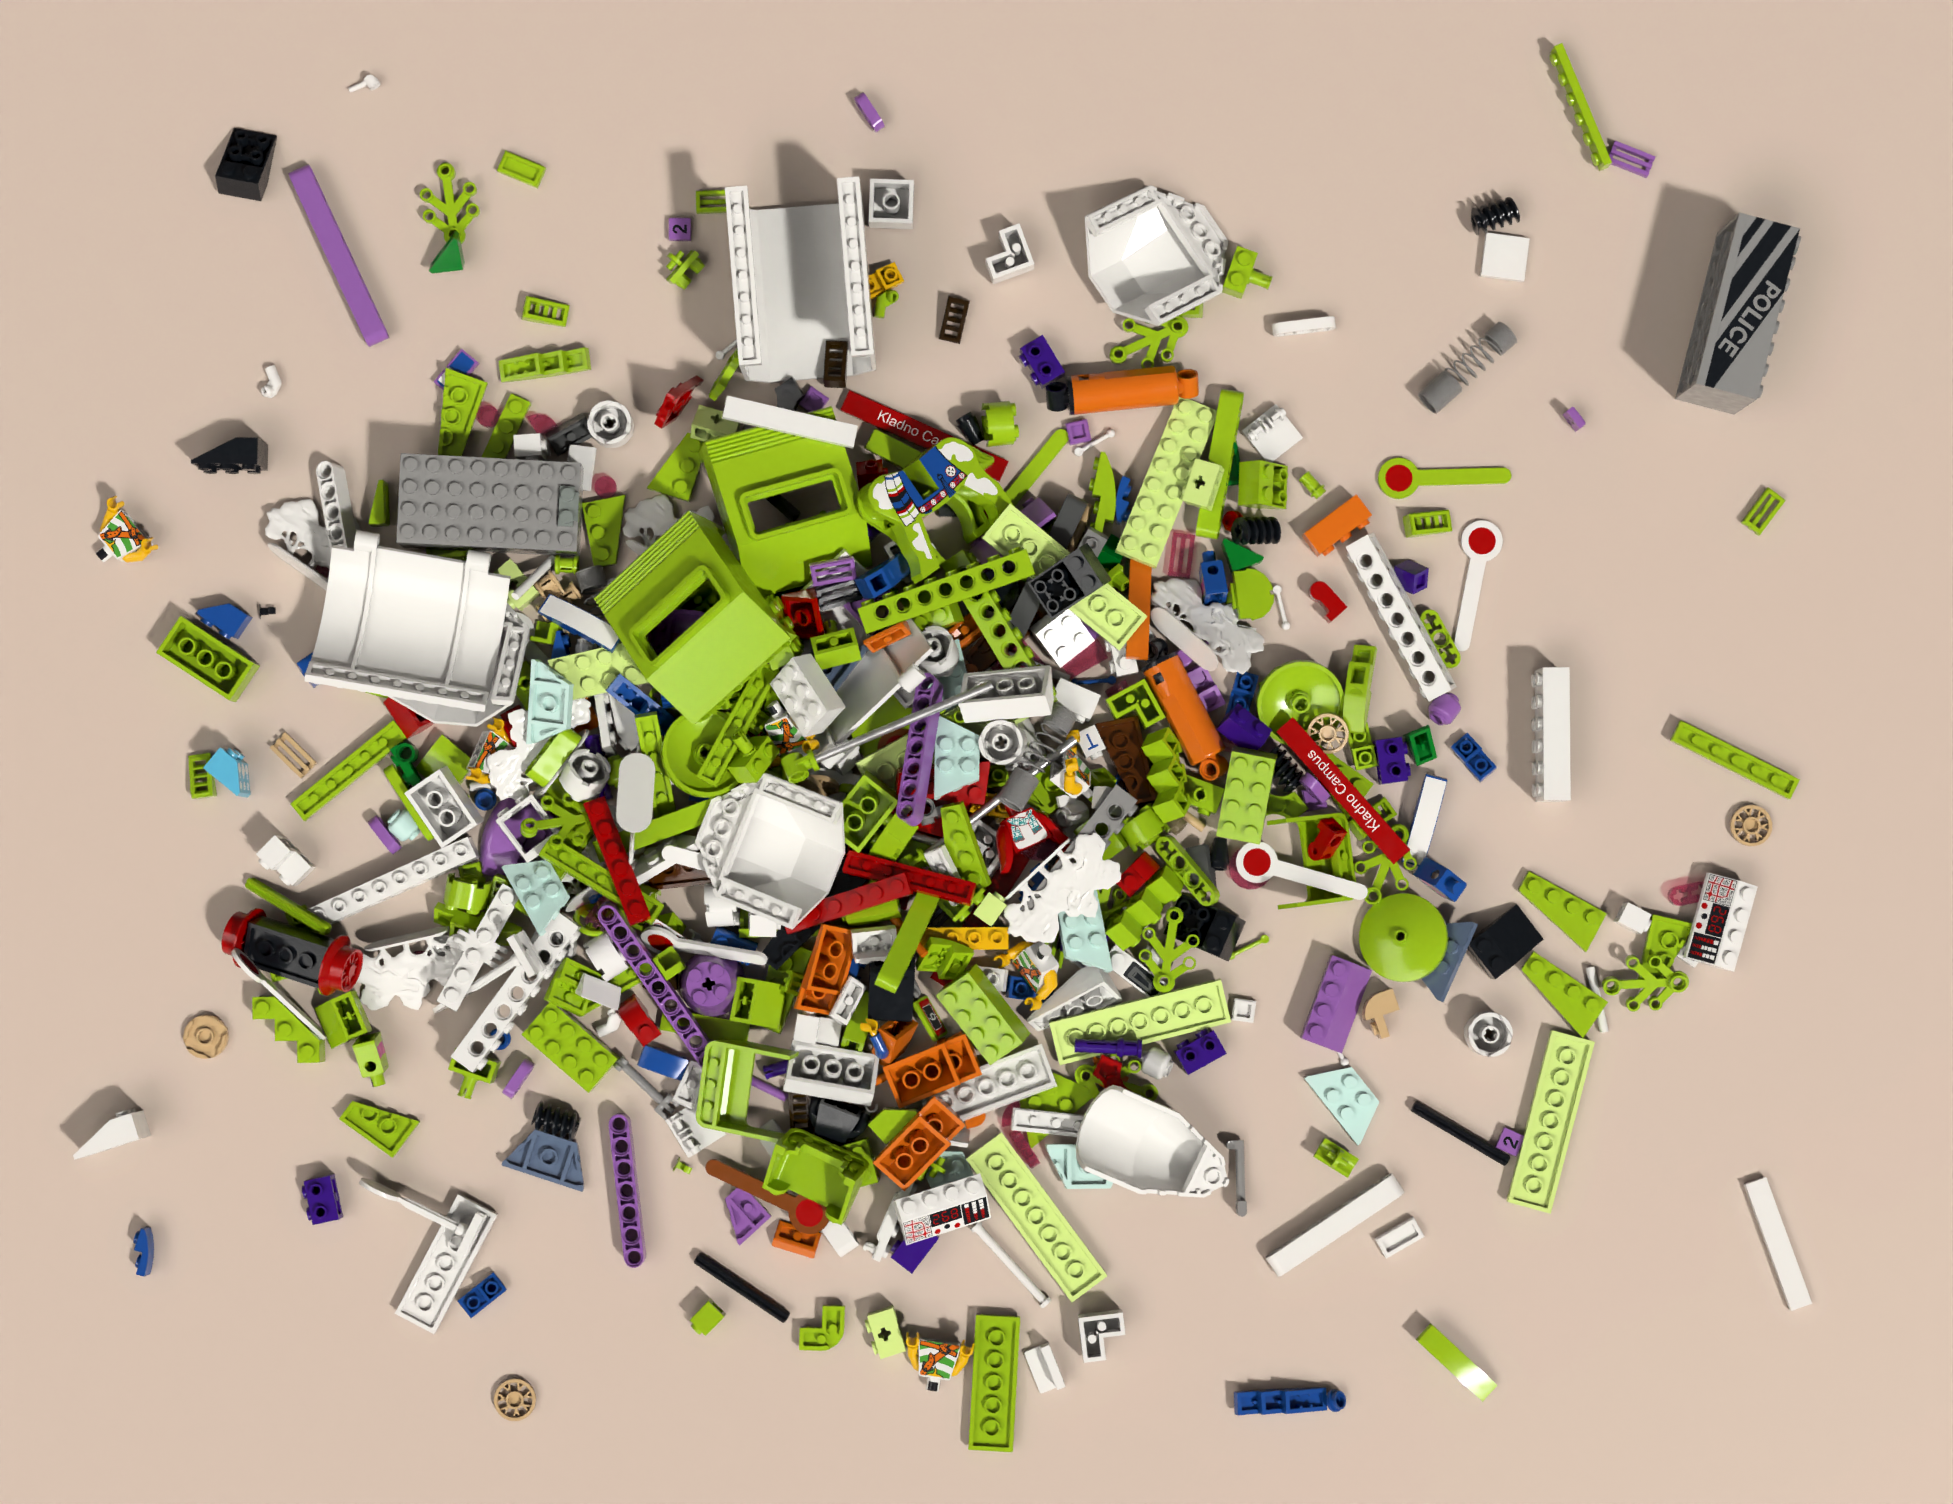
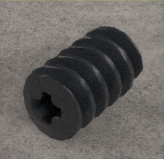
M1511 197L1505 198V201L1502 199L1497 200L1496 204L1490 202L1488 207L1485 204L1481 205L1480 210L1477 207L1471 210V222L1476 235H1479V228H1482L1484 233H1486L1488 225H1490L1492 230L1496 229V223L1501 228L1504 227V220L1509 225H1512V218H1515L1517 223L1520 222L1518 208Z
M1237 517L1232 523L1231 536L1236 545L1239 543L1242 545H1247L1248 543L1250 545L1255 543L1278 544L1281 538V527L1275 517Z
M1279 744L1269 753L1277 754L1273 779L1281 778L1278 786L1286 784L1283 790L1285 793L1293 791L1301 785L1299 780L1303 771L1295 772L1298 766L1297 763L1289 765L1292 757L1284 758L1287 751H1278L1281 746Z
M541 1101L535 1110L531 1125L535 1122V1129L537 1130L543 1125L544 1132H548L552 1128V1135H556L560 1131L561 1138H565L569 1133V1140L573 1141L581 1118L577 1120L576 1112L571 1117H568L567 1109L563 1114H560V1107H557L553 1112L552 1104H549L544 1109L543 1101Z

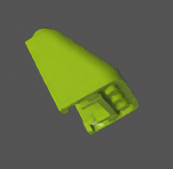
M791 1128L775 1144L762 1188L768 1190L773 1195H781L788 1190L827 1207L825 1216L828 1220L842 1225L846 1221L865 1178L869 1163L866 1159L805 1130Z

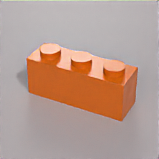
M1356 494L1306 531L1302 537L1317 557L1321 554L1326 556L1335 549L1333 545L1339 540L1341 543H1344L1353 535L1350 532L1355 528L1361 530L1370 523L1368 519L1372 514Z

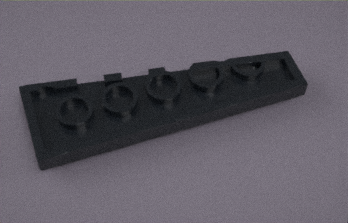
M846 855L843 857L831 890L825 898L861 887L868 880L843 873L842 869L847 857ZM821 924L792 934H787L785 926L781 925V930L776 932V937L771 939L762 952L768 958L766 963L778 970L820 928Z

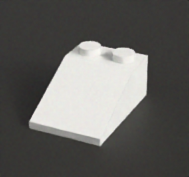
M135 1108L116 1113L117 1118L109 1120L73 1155L74 1160L151 1136L144 1111L136 1112Z

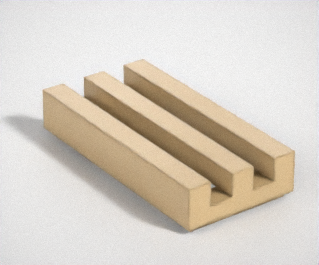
M284 732L282 737L270 747L301 779L317 764L287 732ZM285 740L310 762L308 766L284 743ZM279 746L304 769L302 772L278 749Z

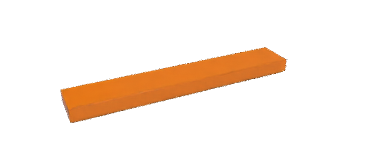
M1132 559L1129 562L1128 600L1146 614L1147 618L1126 642L1125 659L1148 660L1152 567Z

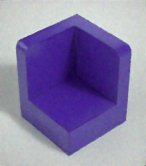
M1406 560L1394 566V571L1406 592L1415 594L1427 588L1429 568L1411 560Z

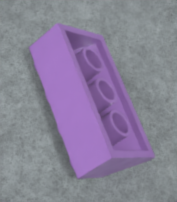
M1031 497L1022 504L1024 509L1020 511L1041 529L1056 517V514L1040 497L1035 500ZM981 537L970 544L972 549L969 550V553L972 552L975 555L979 565L987 563V558L1000 554L982 540Z
M1330 955L1300 1038L1342 1053L1372 970Z

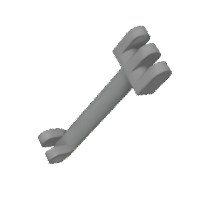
M624 1056L613 1065L619 1072L623 1070L659 1104L654 1110L664 1120L668 1118V1115L663 1111L664 1108L671 1114L675 1111L669 1105L670 1102L676 1107L680 1105L672 1101L674 1096L670 1093L664 1098L629 1064V1061Z
M1230 1140L1226 1142V1148L1235 1149L1236 1214L1243 1217L1247 1214L1244 1140Z

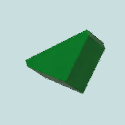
M457 231L453 233L431 262L429 272L432 274L463 270L465 261L460 235Z
M1113 534L1110 535L1097 557L1104 569L1108 568L1109 571L1118 563L1120 564L1124 557L1115 553L1120 538Z
M1226 538L1221 543L1231 574L1233 571H1240L1258 565L1264 558L1247 548L1236 545Z
M1429 725L1403 735L1417 766L1437 758Z

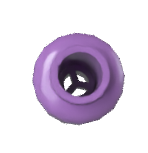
M1445 693L1433 699L1428 707L1429 718L1438 725L1451 724L1461 710L1458 697L1453 693Z

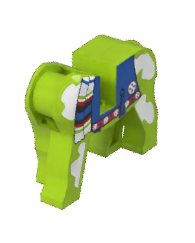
M949 437L941 440L921 453L901 471L879 476L872 483L863 486L858 493L857 502L861 517L868 524L886 534L898 545L909 564L911 580L914 584L925 579L945 562V559L932 546L922 518L946 503L956 513L961 523L963 539L968 544L988 531L1009 504L1013 505L1000 484L984 471L994 463V457L981 452L958 438ZM983 509L986 511V513H987V515H988V519H987V517H986V515H985Z

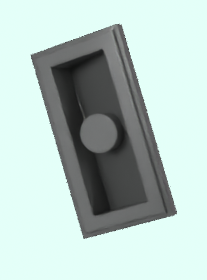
M584 413L545 433L557 456L568 451L571 444L579 445L592 438L587 426L588 420Z

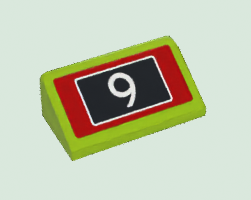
M923 996L913 1002V1007L932 1041L935 1042L948 1033L928 996Z

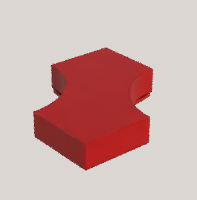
M1101 1054L1092 1074L1102 1081L1104 1088L1116 1085L1129 1090L1121 1079L1122 1062Z

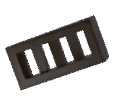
M948 296L939 335L940 340L960 344L970 300ZM951 303L964 306V309L951 308ZM949 312L960 314L962 318L950 317ZM947 321L959 323L960 326L958 328L947 325ZM945 329L958 332V335L945 334Z
M826 341L823 376L824 387L846 388L848 341ZM830 350H843V352L830 353ZM830 359H842V361H830ZM830 368H841V370H830Z
M788 1092L790 1129L795 1128L796 1123H808V1127L799 1129L811 1134L813 1133V1126L808 1114L811 1096ZM794 1097H806V1101L794 1102ZM806 1105L807 1110H794V1106ZM807 1114V1118L795 1119V1115Z

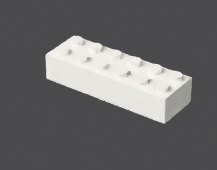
M1542 667L1534 671V674L1531 676V686L1535 688V696H1532L1531 707L1535 709V718H1532L1531 722L1532 731H1535V740H1532V753H1535V762L1532 763V775H1535V784L1532 785V796L1536 797V802H1565L1571 800L1569 667Z

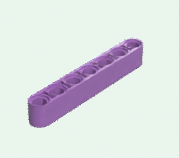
M924 673L926 678L915 689L912 713L924 709L928 704L931 706L942 701L943 684L931 673ZM940 712L916 721L909 726L896 814L902 821L912 827L919 825L924 817ZM912 810V814L907 817L908 813Z
M618 1113L609 1120V1134L623 1256L627 1266L636 1268L645 1261L646 1248L632 1126L628 1115ZM618 1117L625 1121V1127L622 1130L617 1129L614 1125V1121ZM619 1140L627 1142L628 1149L623 1152L617 1148ZM621 1162H627L630 1165L629 1173L624 1174L620 1171L619 1166ZM624 1184L631 1185L633 1188L632 1195H624L622 1192ZM628 1206L633 1207L636 1212L635 1217H627L624 1212L625 1208ZM628 1229H635L638 1232L636 1240L628 1238ZM631 1251H637L640 1254L641 1259L639 1262H633L630 1259Z

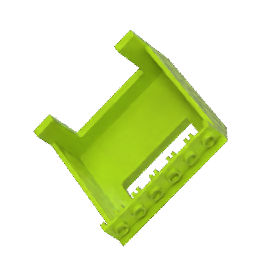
M832 406L805 413L836 420ZM753 427L704 441L698 453L700 463L704 462L731 551L763 597L771 593L775 594L808 584L812 580L809 564L832 560L843 549L850 553L864 568L873 566L867 522L861 517L858 510L857 498L859 490L845 447L760 427ZM829 480L832 481L840 509L760 532L756 531L748 503Z
M689 510L607 585L594 600L645 679L684 717L695 725L697 722L701 723L707 720L711 713L724 705L734 692L739 691L743 684L756 676L764 665L773 661L782 649L787 648L797 635L793 629L780 623L722 538L726 533L724 528ZM709 579L720 595V600L658 656L646 639V635Z

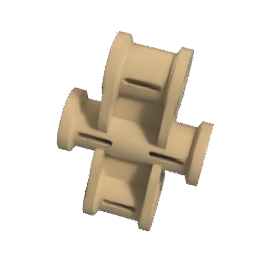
M551 570L534 584L545 600L551 594L575 605L573 603L574 600L583 598L572 581L568 587L563 589L561 583ZM538 604L536 606L537 610H539L542 605ZM542 616L546 622L550 621L549 619Z

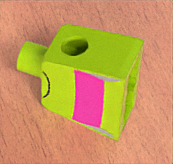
M381 1032L361 1036L352 1045L363 1078L370 1077L373 1087L384 1085L386 1082L383 1073L388 1068V1061Z

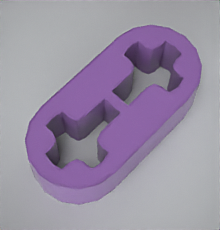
M862 92L854 97L855 103L874 132L876 133L884 128L885 125L865 93Z
M1308 772L1299 780L1305 789L1321 804H1324L1330 797L1319 781Z
M375 815L368 821L371 829L392 854L402 848L400 842L388 831L387 825L378 815Z
M525 1058L502 1093L512 1099L533 1070L535 1064Z

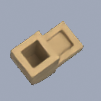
M1393 988L1372 994L1363 1005V1020H1373L1370 1023L1374 1036L1378 1035L1380 1039L1390 1036L1383 1015L1400 1010Z

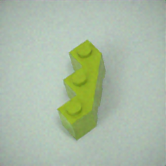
M1166 727L1148 734L1141 746L1144 754L1153 763L1147 779L1158 792L1152 808L1163 823L1184 817L1191 805L1190 794L1186 793L1184 783L1188 782L1185 765L1180 764L1179 753L1182 752L1181 745L1171 729Z
M890 813L883 823L886 826L881 834H876L871 841L872 849L869 853L865 852L864 854L896 862L919 827L909 826L896 813L894 815Z
M1167 865L1155 872L1145 882L1147 885L1140 892L1137 891L1125 904L1127 908L1124 909L1122 914H1116L1110 920L1105 933L1122 951L1130 946L1132 948L1141 941L1140 936L1143 929L1149 924L1154 925L1161 919L1164 905L1170 901L1175 902L1182 895L1181 890L1184 884Z
M275 996L252 997V1019H275V1041H297V1063L325 1062V1040L318 1037Z

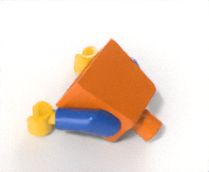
M866 1018L867 1023L861 1022L860 1029L870 1032L869 1038L873 1044L872 1053L879 1058L880 1065L887 1066L906 1051L919 1023L913 1019L912 1022L888 1021L876 1032L878 1022L874 1019Z

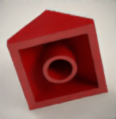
M815 588L781 595L785 616H789L794 625L792 629L797 636L810 639L824 635Z

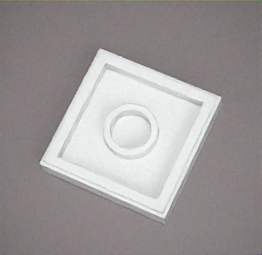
M1486 233L1480 277L1524 282L1530 238Z

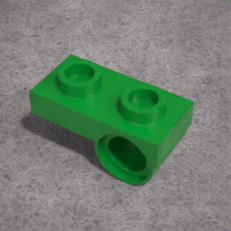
M401 743L392 747L390 751L393 755L390 757L396 767L400 766L404 772L402 777L406 784L414 787L423 781L412 764L418 759V749L409 743ZM409 747L412 755L409 759H404L402 751Z

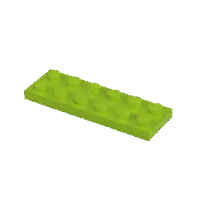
M976 1314L968 1450L1013 1452L1020 1316Z

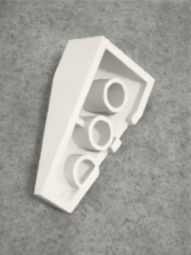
M1085 966L1053 993L1039 1010H1035L1027 1018V1022L1037 1031L1050 1028L1049 1021L1112 1006L1122 1001L1123 998L1107 972L1094 966Z

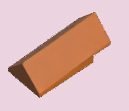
M828 922L821 923L794 1005L795 1009L826 1015L830 1014L837 995L842 991L849 974L853 958L852 929Z
M965 1033L882 1067L899 1109L982 1075L976 1051Z
M933 1096L872 1162L905 1191L951 1145L950 1141L966 1124L946 1101Z

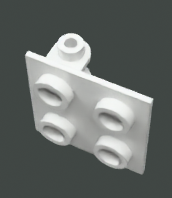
M1277 404L1242 430L1267 462H1273L1303 438L1285 416V410L1282 407L1279 408Z
M698 1100L693 1110L684 1108L665 1120L688 1158L726 1135L725 1132L703 1128L697 1123L696 1110Z

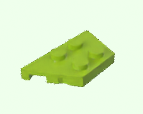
M1051 764L1044 769L1045 773L1040 772L1035 776L1039 783L1027 804L1047 815L1058 808L1056 796H1069L1050 781Z
M1053 1072L1057 1087L1019 1100L1021 1108L1074 1114L1093 1097L1087 1087L1081 1086L1077 1082ZM1027 1132L1030 1147L1033 1148L1048 1134Z

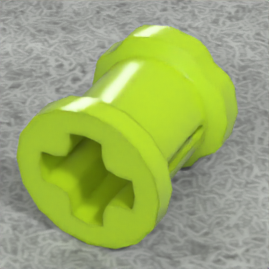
M556 555L555 574L564 572L576 575L575 573L579 571V557L566 558Z

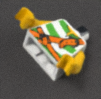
M115 495L107 500L108 508L100 527V534L98 535L104 546L96 552V555L104 563L112 556L121 562L125 561L127 563L143 561L151 551L158 549V545H153L152 539L154 538H148L126 511H119V508L123 507L125 503L123 501L116 503L117 496Z
M777 700L771 702L766 707L771 714V717L765 723L766 734L780 751L779 754L802 746L806 754L807 750H817L820 743L814 739L815 735L803 737L787 710L783 709ZM776 756L768 768L779 766L781 764L780 757Z
M494 716L492 717L494 719L493 725L487 724V728L491 730L482 732L466 767L467 770L471 771V775L466 776L467 780H473L480 784H489L490 770L487 766V757L499 750L515 749L504 729V721Z
M1070 730L1066 740L1073 736L1077 742H1080L1079 730ZM1074 745L1051 763L1050 781L1071 798H1077L1083 794L1088 799L1093 796L1094 786L1091 784V771L1076 755L1077 746Z
M1022 941L1009 949L1007 954L1003 953L995 956L993 961L1001 958L1002 965L998 967L1000 969L1008 966L1010 959H1013V964L1037 995L1036 997L1026 998L1024 1004L1030 1005L1033 1003L1030 1011L1039 1010L1042 1006L1041 1000H1045L1058 985L1057 972L1059 963L1052 955V949L1049 945L1040 941L1037 943Z
M909 1332L906 1333L908 1357L913 1369L919 1371V1376L927 1377L926 1390L939 1391L941 1380H950L951 1376H957L966 1366L975 1346V1343L971 1347L965 1346V1340L962 1343L921 1337L918 1332H916L915 1338L909 1337Z

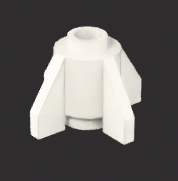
M1056 796L1057 806L1060 809L1057 810L1056 814L1049 817L1052 820H1057L1060 826H1065L1066 828L1062 829L1063 833L1067 837L1073 838L1075 837L1073 831L1088 820L1089 808L1084 802L1070 796Z

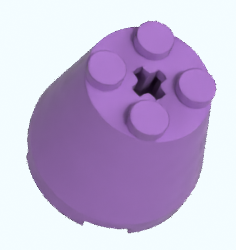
M694 955L685 964L687 967L682 970L680 975V992L685 1003L695 1012L705 1016H720L730 1012L736 991L737 976L746 978L741 964L735 960L715 956ZM708 977H710L711 981H715L712 990L702 986V983H705Z

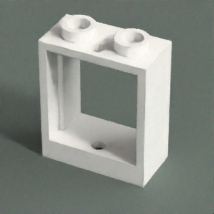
M524 794L515 801L517 805L509 810L506 807L497 814L498 819L495 821L525 862L529 863L539 856L540 851L552 835L558 834L559 830L557 827L549 828L553 834L527 853L504 822L530 803L543 820L550 818L532 794L528 797Z

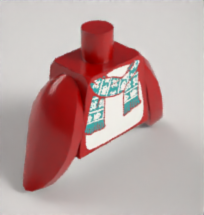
M1004 805L1009 817L1000 822L996 833L1000 873H1008L1010 871L1014 855L1048 839L1058 845H1062L1069 837L1042 811L1034 810L1030 807L1018 812Z

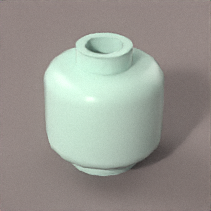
M400 809L396 810L387 820V823H389L388 831L399 841H406L408 838L412 841L420 833L416 822L407 809L402 811Z

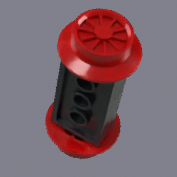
M255 908L248 914L240 911L233 914L227 922L222 935L221 945L225 954L232 956L231 951L234 948H238L254 962L258 969L319 988L321 994L326 996L333 994L336 990L350 991L356 984L362 970L363 953L360 949L351 946L348 936L340 935L334 939L268 918L265 911L260 908ZM233 958L234 964H235L237 967L241 968V967L238 965V963L235 961V959Z

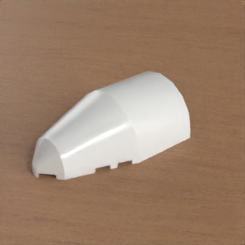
M1112 1085L1099 1093L1083 1117L1075 1146L1076 1160L1080 1167L1089 1173L1138 1194H1172L1204 1198L1210 1195L1212 1191L1222 1186L1226 1187L1229 1184L1224 1166L1226 1165L1224 1157L1173 1109L1121 1086Z

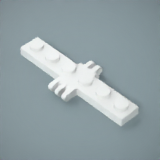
M502 883L476 931L474 932L470 929L468 932L461 929L457 931L464 939L461 940L454 937L452 941L460 945L458 949L463 954L437 999L438 1003L456 1012L483 963L495 969L499 965L492 962L493 959L500 962L503 961L504 958L496 953L500 951L503 954H507L508 950L495 942L514 910V905L519 900L514 889Z

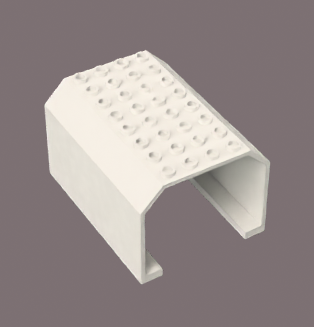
M859 176L837 178L839 203L753 210L749 209L747 186L725 187L738 361L745 381L785 382L791 377L796 381L821 379L824 376L826 341H848L847 376H856L876 370L863 200ZM830 350V353L843 352V350ZM830 359V361H842V359ZM830 368V370H841V368Z

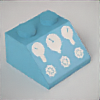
M220 747L203 769L236 796L246 798L250 796L248 763L243 760L245 756L236 749Z

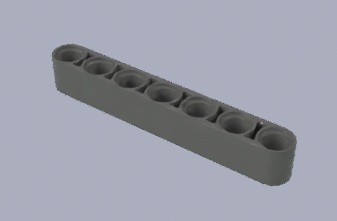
M1068 493L1049 533V536L1065 549L1088 504L1087 501ZM1029 577L1011 613L1012 619L1010 620L1013 627H1018L1021 631L1023 639L1040 605V601L1027 583L1032 580Z

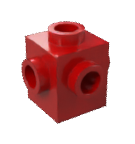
M882 459L856 462L859 491L863 486L872 483L879 476L888 474L887 467L883 468Z

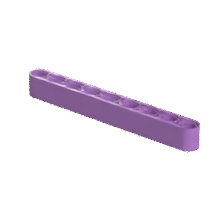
M307 164L288 173L367 345L371 347L388 339V332L310 165Z
M611 901L602 903L598 910L599 921L695 1060L702 1067V1057L704 1056L706 1045L711 1042L669 980L666 981L653 962V957L634 929L629 926L627 919L618 906ZM610 908L614 911V916L606 918L603 916L602 910ZM622 926L627 930V934L618 936L615 933V928ZM636 945L640 951L637 954H630L627 947ZM648 963L652 966V970L650 972H643L640 969V965ZM656 981H661L665 987L663 990L657 991L653 988L652 984ZM673 999L677 1002V1006L670 1009L666 1007L665 1002ZM685 1017L690 1023L688 1026L682 1027L678 1024V1019ZM697 1035L701 1037L702 1042L695 1045L690 1042V1038Z

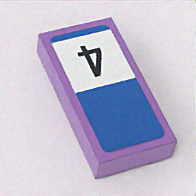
M461 349L446 368L470 376L479 363ZM445 369L434 381L443 391Z

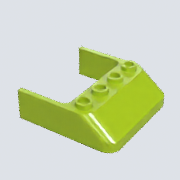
M1343 813L1267 821V825L1296 823L1298 825L1304 868L1356 882L1347 817ZM1334 818L1347 831V834L1331 858L1314 861L1308 855V846L1311 842L1315 841L1320 832L1317 825L1322 819ZM1306 885V901L1278 905V909L1349 901L1354 898Z
M716 1039L709 1042L704 1051L696 1110L697 1123L703 1128L777 1143L785 1133L752 1127L747 1123L755 1054L791 1060L798 1056L799 1051L740 1040Z

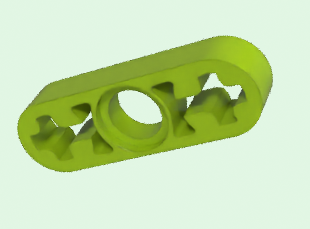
M1434 610L1424 611L1419 617L1447 669L1456 667L1460 663L1461 656L1439 614ZM1426 614L1429 617L1433 616L1435 620L1432 621L1434 627L1439 625L1441 629H1437L1430 634L1428 630L1433 628L1429 623H1424ZM1436 633H1442L1445 636L1446 641L1443 645L1435 644L1434 635ZM1449 644L1451 648L1447 649L1449 655L1454 654V664H1451V662L1446 663L1445 658H1447L1445 651L1440 653L1439 649H1443Z

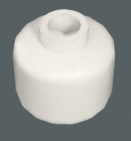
M1157 1047L1150 1048L1148 1052L1144 1050L1139 1059V1062L1142 1063V1072L1157 1080L1163 1077L1166 1078L1174 1064L1171 1061V1055Z

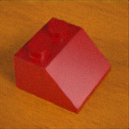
M390 697L383 702L407 739L435 724Z

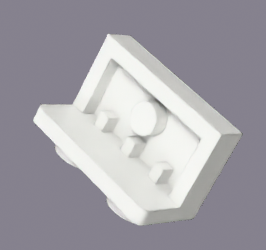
M896 926L852 929V955L855 963L884 962L897 936Z

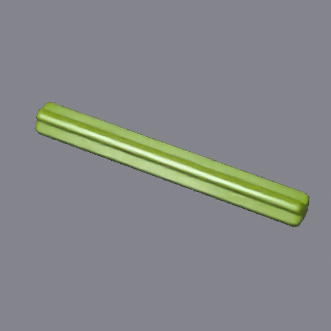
M252 877L246 880V889L320 934L328 935L332 929L330 923L256 878Z

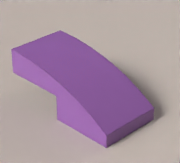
M1198 665L1187 671L1208 713L1226 704L1208 670Z

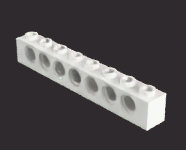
M1374 532L1346 546L1348 559L1358 569V578L1361 582H1365L1368 588L1367 594L1371 601H1375L1379 608L1377 611L1380 618L1386 621L1390 637L1396 640L1400 647L1398 648L1399 654L1404 660H1407L1411 676L1417 679L1420 684L1419 690L1422 696L1431 701L1456 688L1454 680ZM1366 554L1372 558L1370 566L1364 561ZM1376 574H1379L1382 577L1383 581L1381 585L1375 582L1374 578ZM1386 593H1389V594L1392 595V597H1393V602H1392V604H1389V603L1386 602V600H1385V595H1386ZM1397 612L1403 616L1402 623L1397 622L1395 619ZM1407 632L1412 633L1414 636L1412 643L1406 639ZM1417 651L1423 653V662H1420L1416 658ZM1427 671L1434 673V681H1430L1427 678Z
M466 837L307 910L333 925L450 872L459 866L480 858V855L472 837Z
M559 911L555 920L552 919L545 928L546 933L543 936L539 935L533 943L538 955L543 950L549 952L550 960L544 963L547 969L538 973L534 981H530L527 979L522 965L516 967L451 1055L454 1060L471 1072H476L477 1069L481 1071L488 1062L486 1057L490 1051L494 1053L502 1043L499 1040L501 1036L511 1031L515 1025L512 1021L517 1015L521 1016L528 1007L526 1004L530 997L534 998L542 988L539 984L543 979H549L555 970L552 968L557 960L559 962L563 960L568 953L566 948L569 943L574 944L581 935L579 932L581 926ZM556 932H560L563 935V942L560 945L553 942V935ZM517 986L521 987L524 992L521 999H517L513 995V990ZM504 1004L510 1008L508 1017H503L500 1014V1007ZM489 1023L496 1025L497 1032L495 1035L488 1034L486 1028ZM476 1041H480L484 1046L481 1053H476L473 1049Z

